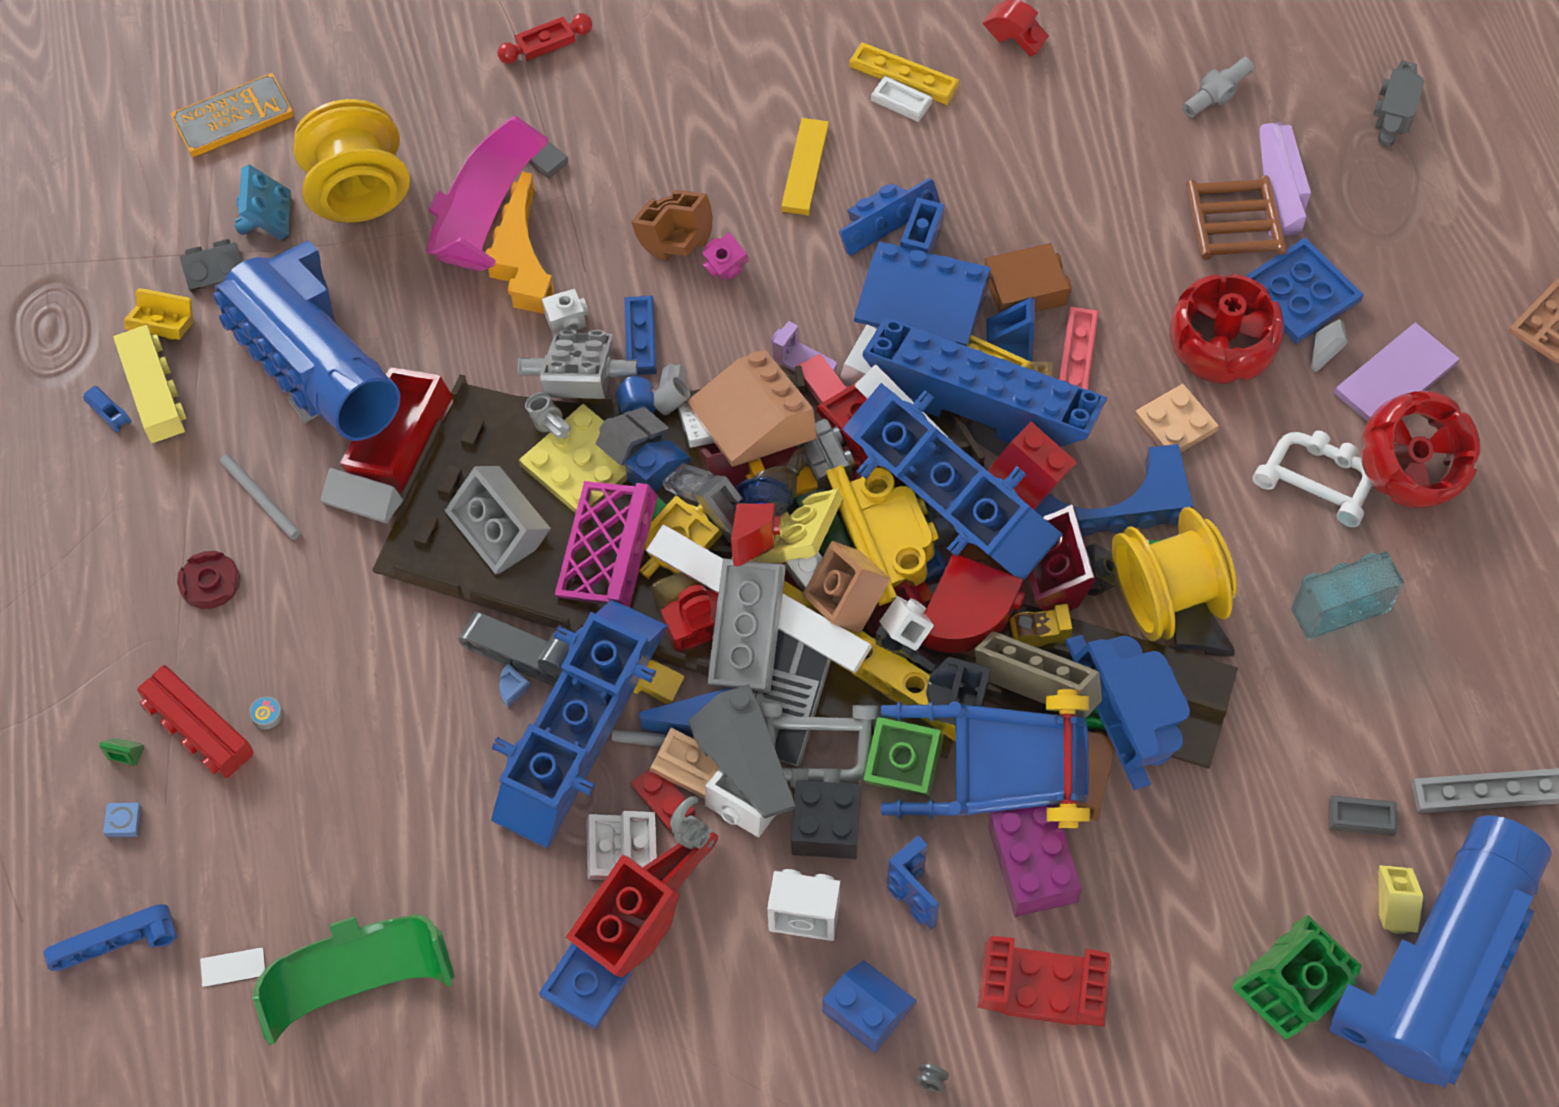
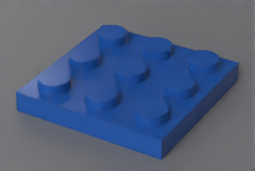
M1306 237L1289 247L1285 254L1275 256L1246 275V277L1259 282L1268 289L1272 302L1278 301L1284 319V332L1295 344L1361 302L1364 295Z

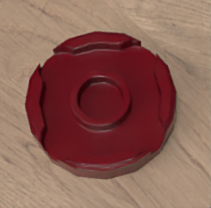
M203 551L191 556L187 560L188 563L183 568L181 567L178 572L177 585L182 597L191 606L200 609H214L224 605L234 597L240 584V574L235 562L218 551Z

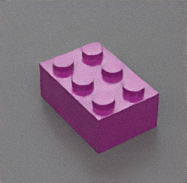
M1056 805L990 813L988 829L1015 917L1078 903L1082 887L1063 828H1058V822L1047 821V808H1056Z

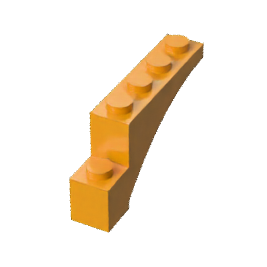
M522 171L518 182L515 181L512 185L509 204L506 203L504 205L501 225L496 226L494 230L493 245L486 250V254L496 260L495 265L488 268V272L491 278L509 281L508 295H511L514 308L544 314L542 298L554 295L555 291L552 275L546 274L541 267L529 240L528 222L536 190L533 173Z

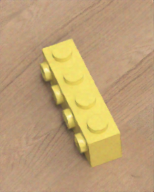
M145 325L113 336L144 430L151 444L184 433L185 429L182 420L187 419L181 402L175 403L174 397L179 396L173 379L167 380L166 375L170 374L171 371L165 356L161 358L158 352L163 351L158 335H151L148 326Z

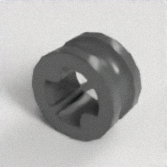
M920 1064L919 1071L921 1075L916 1076L915 1083L933 1092H944L945 1085L943 1081L948 1080L949 1073L931 1064Z

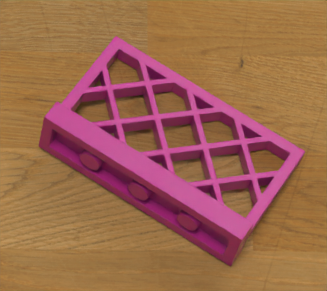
M584 481L555 591L557 598L607 604L609 601L614 600L630 608L658 497L648 484L636 483L635 487ZM591 491L603 492L606 498L592 508L588 503ZM624 494L632 495L630 504L619 511L614 501ZM611 504L617 514L602 524L596 514ZM593 517L599 527L584 536L581 531L582 525ZM621 520L624 524L623 533L612 539L607 529ZM604 533L609 543L595 552L589 542ZM586 545L591 556L577 565L574 560L575 552ZM614 549L617 553L616 561L605 568L599 558ZM596 561L602 571L587 581L582 570ZM578 574L584 584L575 591H567L568 580ZM604 578H607L610 583L607 595L596 594L592 587Z

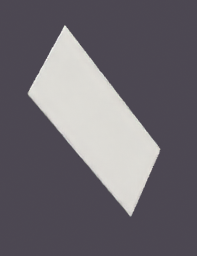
M263 947L200 959L202 987L260 977L265 970Z

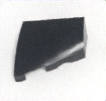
M1205 602L1175 612V649L1205 650V656H1234L1235 650Z
M880 626L876 632V645L906 659L929 675L943 663L942 660L921 648L915 651L891 638L883 626Z

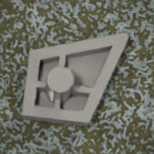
M1341 319L1315 333L1311 369L1315 373L1349 343L1344 323Z

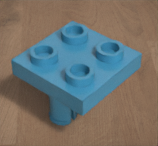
M250 164L241 168L240 195L236 198V205L239 208L238 215L241 217L235 219L236 231L241 235H246L253 229L260 227L280 240L289 236L291 190Z

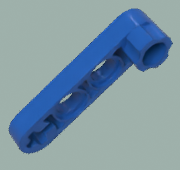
M160 904L55 943L46 948L43 954L48 970L59 971L143 938L147 939L148 945L151 948L164 947L171 944L173 940L178 938L169 907Z

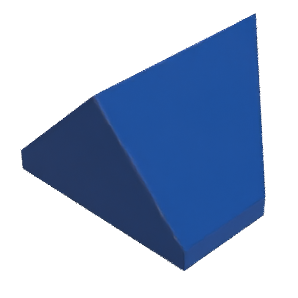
M1030 297L987 319L986 342L1030 361L1031 368L1035 326V300Z

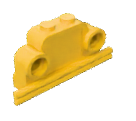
M843 465L827 470L826 474L832 489H839L843 497L839 511L854 548L861 551L891 578L878 601L879 605L894 601L897 596L893 588L904 580L913 581L915 586L921 584L927 576L926 562L931 560L935 554L933 541L939 539L933 522L927 523L924 515L928 514L923 498H916L913 490L909 487L900 486L894 488L893 476L884 468H875L867 479L862 476L860 479L852 482L849 481Z

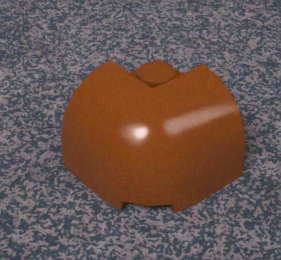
M673 190L671 196L663 197L657 201L652 198L632 220L631 224L638 241L646 251L658 259L668 261L672 254L688 257L695 246H706L712 231L713 215L707 194Z

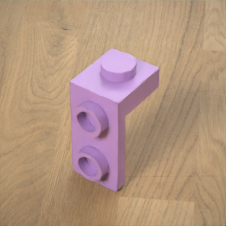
M788 321L782 329H778L771 340L773 360L794 372L796 365L821 354L799 342V327L791 321ZM821 354L833 371H835L837 362Z

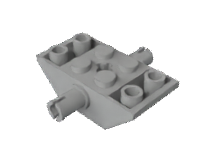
M565 329L555 332L545 358L519 357L518 376H540L543 391L549 394L550 397L605 399L611 377L627 378L637 376L638 363L637 359L612 360L613 334H606L602 330L577 333L575 330Z

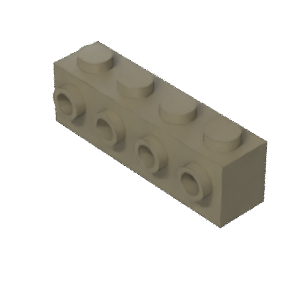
M994 631L975 648L976 663L991 667L990 683L1046 704V696L1057 695V690H1077V695L1089 696V710L1076 711V717L1086 718L1102 702L1099 671Z

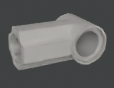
M670 363L662 370L659 388L654 391V406L664 415L670 414L691 397L686 385L687 370L681 364L673 365Z

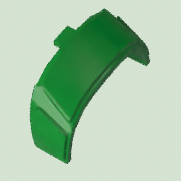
M412 914L359 927L356 916L329 924L332 936L306 945L272 962L256 982L253 991V1001L258 1013L263 1038L267 1040L269 1045L277 1042L284 1030L294 1021L312 1010L331 1002L409 978L431 977L449 987L453 985L451 979L455 978L443 934L427 917Z

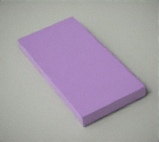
M1415 322L1338 385L1334 394L1368 422L1372 414L1386 401L1413 391H1426L1458 364L1459 358Z

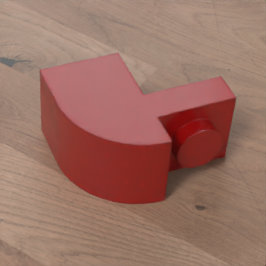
M1006 0L995 5L982 23L999 43L1013 37L1029 57L1037 54L1049 37L1035 20L1038 12L1027 3L1019 0Z

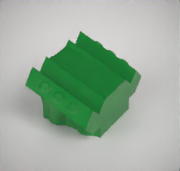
M1307 915L1295 922L1291 930L1279 937L1261 958L1250 964L1248 972L1236 978L1232 988L1287 1040L1300 1032L1308 1023L1317 1022L1343 996L1348 984L1353 986L1356 983L1354 979L1359 975L1362 965Z

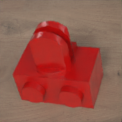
M694 585L680 592L678 601H673L660 610L662 623L667 625L666 633L675 651L683 652L713 640L718 593L705 589L702 585Z

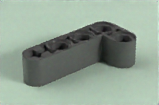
M478 612L472 614L458 638L459 643L466 649L504 666L509 663L516 671L553 687L562 673L561 666L569 651V644L555 639L554 634H552L549 641H546Z

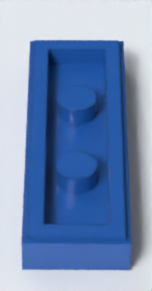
M653 296L624 297L626 360L637 359V375L657 374Z

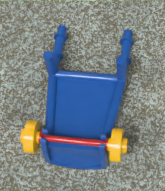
M1073 689L1057 690V695L1046 696V710L1059 711V715L971 706L956 701L951 702L949 705H934V702H929V705H903L902 702H898L897 705H882V718H897L898 721H902L903 718H929L930 721H934L935 718H956V801L934 802V799H930L929 802H902V799H898L897 802H882L881 814L897 815L898 819H902L903 815H924L934 819L935 816H964L1060 804V808H1047V821L1058 822V828H1078V822H1090V808H1077V803L1088 802L1089 795L1088 721L1085 718L1076 717V711L1089 710V696L1077 695V690Z

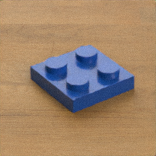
M572 943L540 990L539 996L582 1023L597 1030L632 976V971L623 978L618 977Z

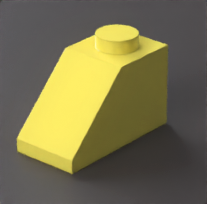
M1379 865V916L1383 928L1395 934L1418 933L1423 893L1413 868Z

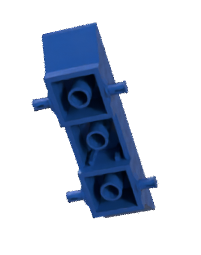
M886 317L869 341L862 355L871 368L876 364L913 402L918 399L924 390L935 399L931 401L923 412L940 417L943 410L950 411L996 428L995 438L1009 443L1030 422L1034 423L1059 447L1087 439L1107 401L1106 396Z
M880 383L842 429L864 449L868 456L857 472L867 479L878 465L887 468L954 525L959 535L947 547L951 553L957 557L969 542L979 546L1015 577L1021 578L1024 581L1063 535L1018 496L1014 488L1026 474L1016 466L1005 480L994 477L927 421L922 412L935 399L927 391L924 390L912 404L903 401L884 384Z
M611 600L596 614L591 612L584 626L576 633L561 626L557 627L554 638L569 644V651L561 666L562 673L534 724H529L523 737L515 745L499 737L495 739L496 743L492 745V750L508 756L507 765L499 778L501 785L491 818L492 822L549 849L579 791L587 794V796L592 794L591 790L594 791L595 783L586 780L639 679L642 678L649 683L653 681L656 670L646 666L667 629L666 624Z

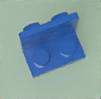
M918 835L889 860L887 889L897 901L903 900L911 908L909 909L910 914L920 925L925 923L932 929L937 924L939 903L918 882L925 872L927 844Z

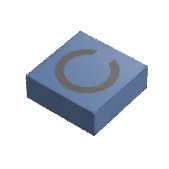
M107 803L103 830L105 837H138L142 808L140 803Z

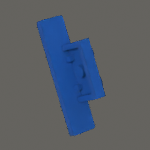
M928 178L909 190H905L895 184H888L881 187L879 192L874 195L860 199L855 206L847 210L850 220L854 222L839 231L845 252L848 255H853L909 221L917 197L940 203L934 180Z

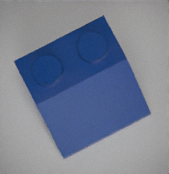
M863 960L844 973L822 999V1012L876 1053L916 1004L917 1000Z

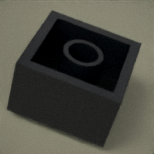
M796 780L795 809L793 810L791 837L792 855L857 858L861 784Z

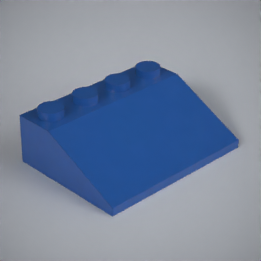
M879 241L869 266L854 316V322L878 328L886 317L968 346L987 295L991 267Z

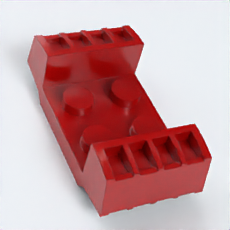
M991 936L985 943L977 1008L1001 1012L1008 1016L1061 1024L1105 1027L1112 963L1109 953L1086 949L1084 957L1023 949L1014 947L1015 938Z

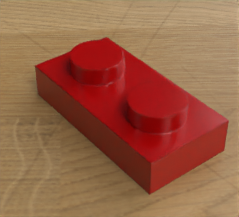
M648 769L630 782L631 788L652 812H655V816L668 832L672 833L670 822L673 813L686 799L672 782L660 777L656 773H652ZM692 806L686 812V818L696 815L695 809Z

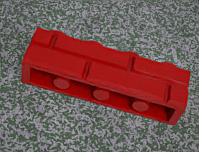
M166 665L161 666L152 674L151 678L145 680L138 687L137 692L142 698L139 702L140 706L150 716H153L155 713L162 718L159 723L170 735L173 736L177 732L183 738L180 743L191 755L198 752L204 758L201 760V763L211 774L215 775L219 772L224 778H229L239 769L240 765H243L253 756L254 751L250 743Z

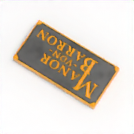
M273 73L170 113L192 158L294 117L293 110Z

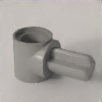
M538 392L531 395L525 403V408L536 429L540 432L550 431L557 439L561 437L566 439L571 427L562 419L560 409L554 405L549 394Z

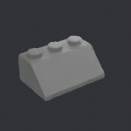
M475 466L445 509L448 516L495 574L502 573L534 552L551 529L500 466Z

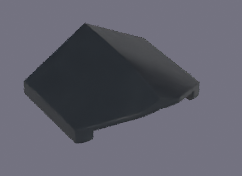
M948 657L930 674L926 690L928 702H934V705H949L951 702L956 701L964 705L983 707L987 696L991 667ZM956 718L934 719L937 721L956 725Z

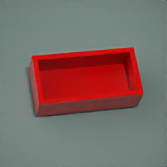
M390 367L386 375L396 384L400 392V405L395 417L385 429L375 436L365 440H352L340 464L347 473L390 485L397 492L403 493L437 421L442 420L452 400V396L441 376Z

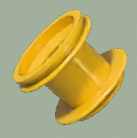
M338 100L326 103L310 111L297 125L294 133L293 154L299 167L307 173L302 185L304 202L316 215L335 222H363L391 211L406 196L411 180L409 170L405 163L395 156L400 146L399 129L384 108L365 100Z
M1184 507L1180 512L1178 535L1149 544L1138 529L1127 527L1124 533L1116 534L1112 540V556L1122 595L1136 625L1150 641H1157L1160 638L1170 640L1175 632V612L1205 602L1210 612L1221 620L1229 618L1232 611L1233 598L1237 594V578L1228 547L1214 523L1209 519H1203L1196 510L1190 507Z

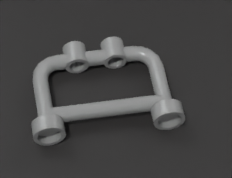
M758 703L774 748L775 729L859 731L858 762L854 768H782L786 781H790V788H795L796 780L841 783L857 781L865 775L871 748L872 719H877L879 706L853 705V718L785 717L782 716V703Z

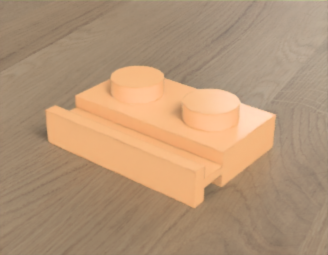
M670 728L649 771L705 799L706 785L719 770V766L709 756L706 757L700 751L696 740Z

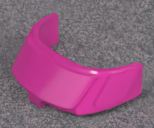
M512 116L481 141L467 157L447 195L438 191L432 200L428 211L435 215L436 219L428 238L426 253L436 256L437 261L473 271H484L487 268L493 267L496 260L482 251L493 220L513 181L524 166L547 145L549 139L519 117Z

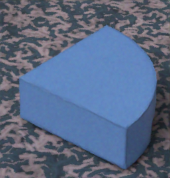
M508 663L500 675L499 692L504 704L510 707L531 686L530 682Z

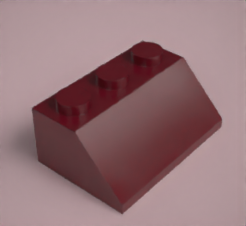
M715 443L697 446L708 481L715 476H725L735 489H737V486L747 483L746 475L750 474L748 462L732 467ZM796 445L760 457L764 469L786 466L798 447Z
M1073 505L1043 517L1063 534L1029 574L1035 601L1043 611L1055 610L1056 605L1068 604L1069 611L1078 608L1095 582V576Z

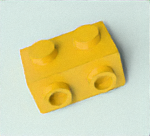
M138 288L135 292L136 306L124 319L126 330H133L147 325L151 335L157 334L169 340H180L193 324L192 299Z

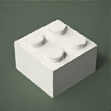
M785 869L782 872L774 871L767 908L769 931L834 941L840 907V881L825 874H818L812 877L802 875L799 871Z

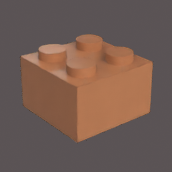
M831 541L802 595L832 624L861 633L891 578L861 551Z

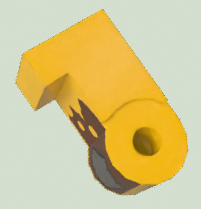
M1068 604L1056 605L1055 610L1019 613L1010 619L1013 639L1034 647H1041L1048 643L1066 644L1065 640L1071 638L1072 624Z

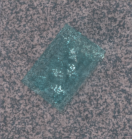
M1387 551L1377 555L1369 553L1357 562L1351 564L1340 563L1328 572L1322 574L1316 572L1306 576L1301 581L1291 610L1306 639L1310 640L1391 611L1403 587L1404 580Z

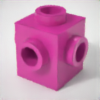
M730 232L720 240L715 238L710 241L702 253L706 260L703 263L705 269L712 277L718 275L721 281H724L726 278L730 280L736 277L743 270L742 266L749 261L747 253Z

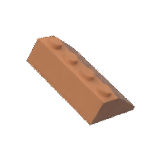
M766 350L756 351L748 356L737 359L687 400L689 409L732 467L817 439L813 407Z

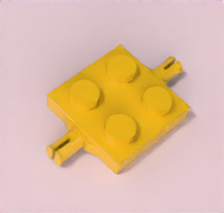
M675 496L651 522L644 550L647 551L662 525L669 527L707 550L718 540L722 532L708 520L707 513L700 504L695 507ZM649 554L651 558L639 569V572L647 579L659 566L671 570L681 579L685 576L682 572Z

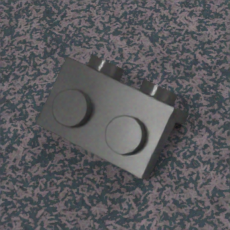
M226 239L213 243L214 248L202 250V247L185 250L186 255L179 258L190 291L224 282L231 270L242 263L236 242L230 243V240Z

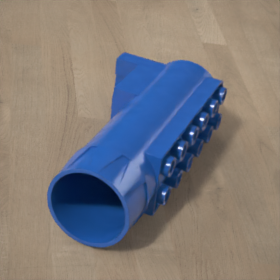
M307 240L270 259L265 257L248 259L232 269L224 282L215 285V293L212 296L216 305L221 310L222 314L219 315V320L224 329L233 332L238 344L247 347L252 359L255 362L259 360L262 363L266 374L269 377L274 376L281 390L284 393H290L295 405L299 409L303 408L311 417L319 414L341 436L353 441L371 438L390 424L400 405L399 389L382 371L379 364L366 355L336 324L326 280L321 268L319 251L310 241Z
M1491 815L1476 818L1462 847L1455 855L1451 870L1415 945L1402 939L1375 996L1348 984L1333 1016L1329 1032L1374 1053L1388 1067L1411 1079L1429 1084H1437L1443 1088H1446L1448 1083L1455 1085L1535 912L1529 909L1533 897L1538 892L1539 882L1552 856L1547 842L1536 832L1516 821Z

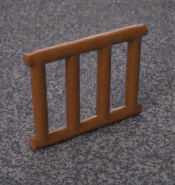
M1263 175L1256 180L1196 183L1195 180H1189L1186 183L1198 246L1203 260H1209L1212 255L1276 251L1278 255H1283L1287 252L1275 196L1268 175ZM1261 191L1263 199L1215 203H1201L1200 199L1202 194ZM1266 211L1268 217L1267 220L1206 224L1204 215ZM1271 231L1273 240L1210 244L1208 235Z

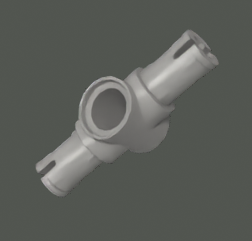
M1243 57L1229 69H1223L1221 72L1216 69L1210 71L1202 79L1199 92L1183 104L1184 113L1188 117L1194 118L1208 105L1213 106L1216 103L1220 106L1225 105L1236 93L1238 82L1253 71V63L1247 57Z

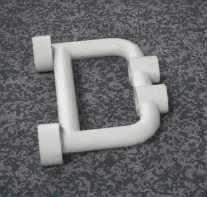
M1315 431L1312 436L1300 432H1291L1284 435L1278 441L1267 464L1257 467L1252 477L1253 482L1262 489L1271 490L1276 486L1278 480L1281 479L1341 506L1336 515L1338 521L1347 527H1358L1364 516V511L1361 507L1372 487L1364 472L1361 458L1357 457L1358 449L1350 443H1343L1340 449L1330 445V437L1323 431ZM1300 444L1305 446L1308 452L1315 456L1325 455L1334 459L1335 463L1342 468L1352 467L1360 471L1362 479L1353 497L1351 498L1279 466L1289 446Z

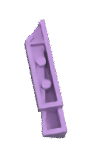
M1283 122L1263 124L1259 128L1263 175H1268L1270 178L1284 236L1302 234L1306 220L1304 210L1307 208L1311 191L1292 126L1289 124L1283 125ZM1268 231L1269 236L1272 237L1271 231Z

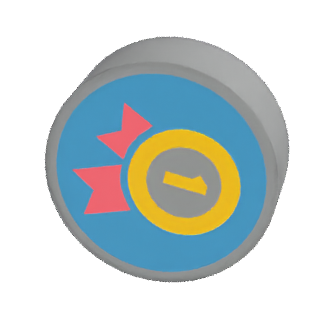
M264 696L256 699L251 704L249 715L256 727L271 729L280 723L283 711L275 698Z

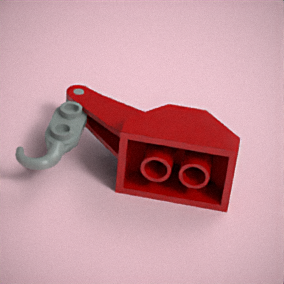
M697 797L687 798L673 813L670 825L672 832L675 834L674 840L678 844L644 867L622 854L565 937L618 977L623 978L654 952L672 925L680 895L677 890L718 841V835L710 830L703 821L694 816L685 817L688 809L698 802Z

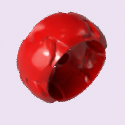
M1238 274L1230 276L1209 275L1192 283L1180 295L1178 302L1174 306L1169 327L1170 341L1177 359L1181 363L1188 365L1191 373L1195 376L1218 384H1230L1241 378H1244V382L1260 375L1276 358L1284 335V319L1278 301L1272 302L1268 289L1262 284ZM1199 313L1215 320L1213 332L1216 337L1209 342L1203 339L1200 332H1195L1192 328L1193 317ZM1239 333L1253 338H1260L1257 344L1250 347H1234L1229 349V340L1235 339Z
M1413 391L1397 396L1383 403L1372 414L1363 430L1361 439L1365 448L1360 456L1364 472L1372 486L1377 491L1390 496V501L1410 508H1428L1448 502L1466 489L1478 470L1473 468L1481 452L1480 438L1476 425L1470 415L1461 412L1456 401L1443 394L1430 391ZM1411 414H1419L1428 420V424L1431 427H1436L1437 431L1430 439L1424 436L1412 438L1401 418ZM1433 452L1446 454L1443 460L1445 470L1441 479L1430 485L1425 462L1432 458Z

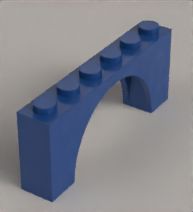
M1173 444L1148 448L1145 461L1146 478L1141 487L1125 501L1101 509H1085L1073 506L1082 535L1089 536L1095 532L1103 531L1116 533L1125 530L1127 527L1149 529L1155 525L1162 524L1178 525L1181 510L1184 507L1193 509L1179 445ZM1050 494L1035 511L1042 517H1045L1070 505Z

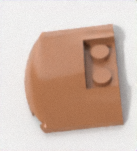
M1559 277L1508 330V332L1557 364H1559Z

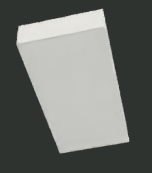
M884 76L871 94V101L919 122L931 106L932 97Z

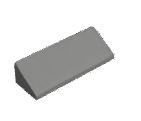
M330 468L320 501L335 508L387 523L401 505L403 499L396 489L390 485Z

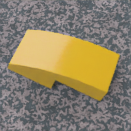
M650 660L646 667L656 670L653 681L649 683L640 678L633 692L638 694L642 690L664 704H670L685 676Z

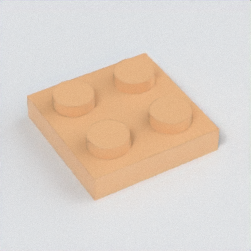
M1184 384L1136 410L1134 418L1158 446L1178 444L1180 453L1218 431L1219 427Z

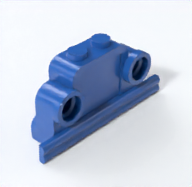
M1083 635L1066 639L1065 643L1074 662L1099 671L1102 702L1096 707V710L1133 790L1150 786L1151 781L1144 766L1164 764L1171 758L1172 754L1181 748L1183 736L1177 726L1187 719L1190 714L1187 699L1175 679L1173 669L1168 664L1166 658L1157 651L1142 654L1139 643L1129 636H1120L1109 640L1100 639L1086 644Z

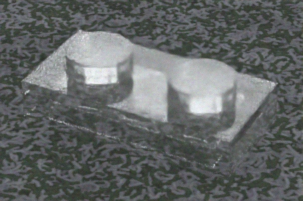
M682 463L661 483L668 492L697 501L693 494L713 479L714 475L712 472Z

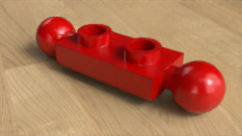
M579 13L572 18L571 23H567L564 16L514 35L516 44L514 45L510 42L502 43L497 50L498 59L504 64H512L522 54L525 60L528 61L576 42L574 33L579 35L589 33L593 25L592 20L587 14Z

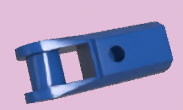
M93 386L84 393V401L115 433L120 431L119 427L123 424L132 422L127 413L98 386Z

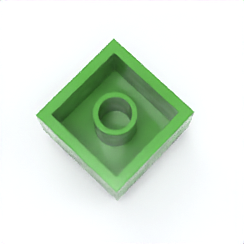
M877 717L864 781L870 785L931 798L944 734L938 729Z

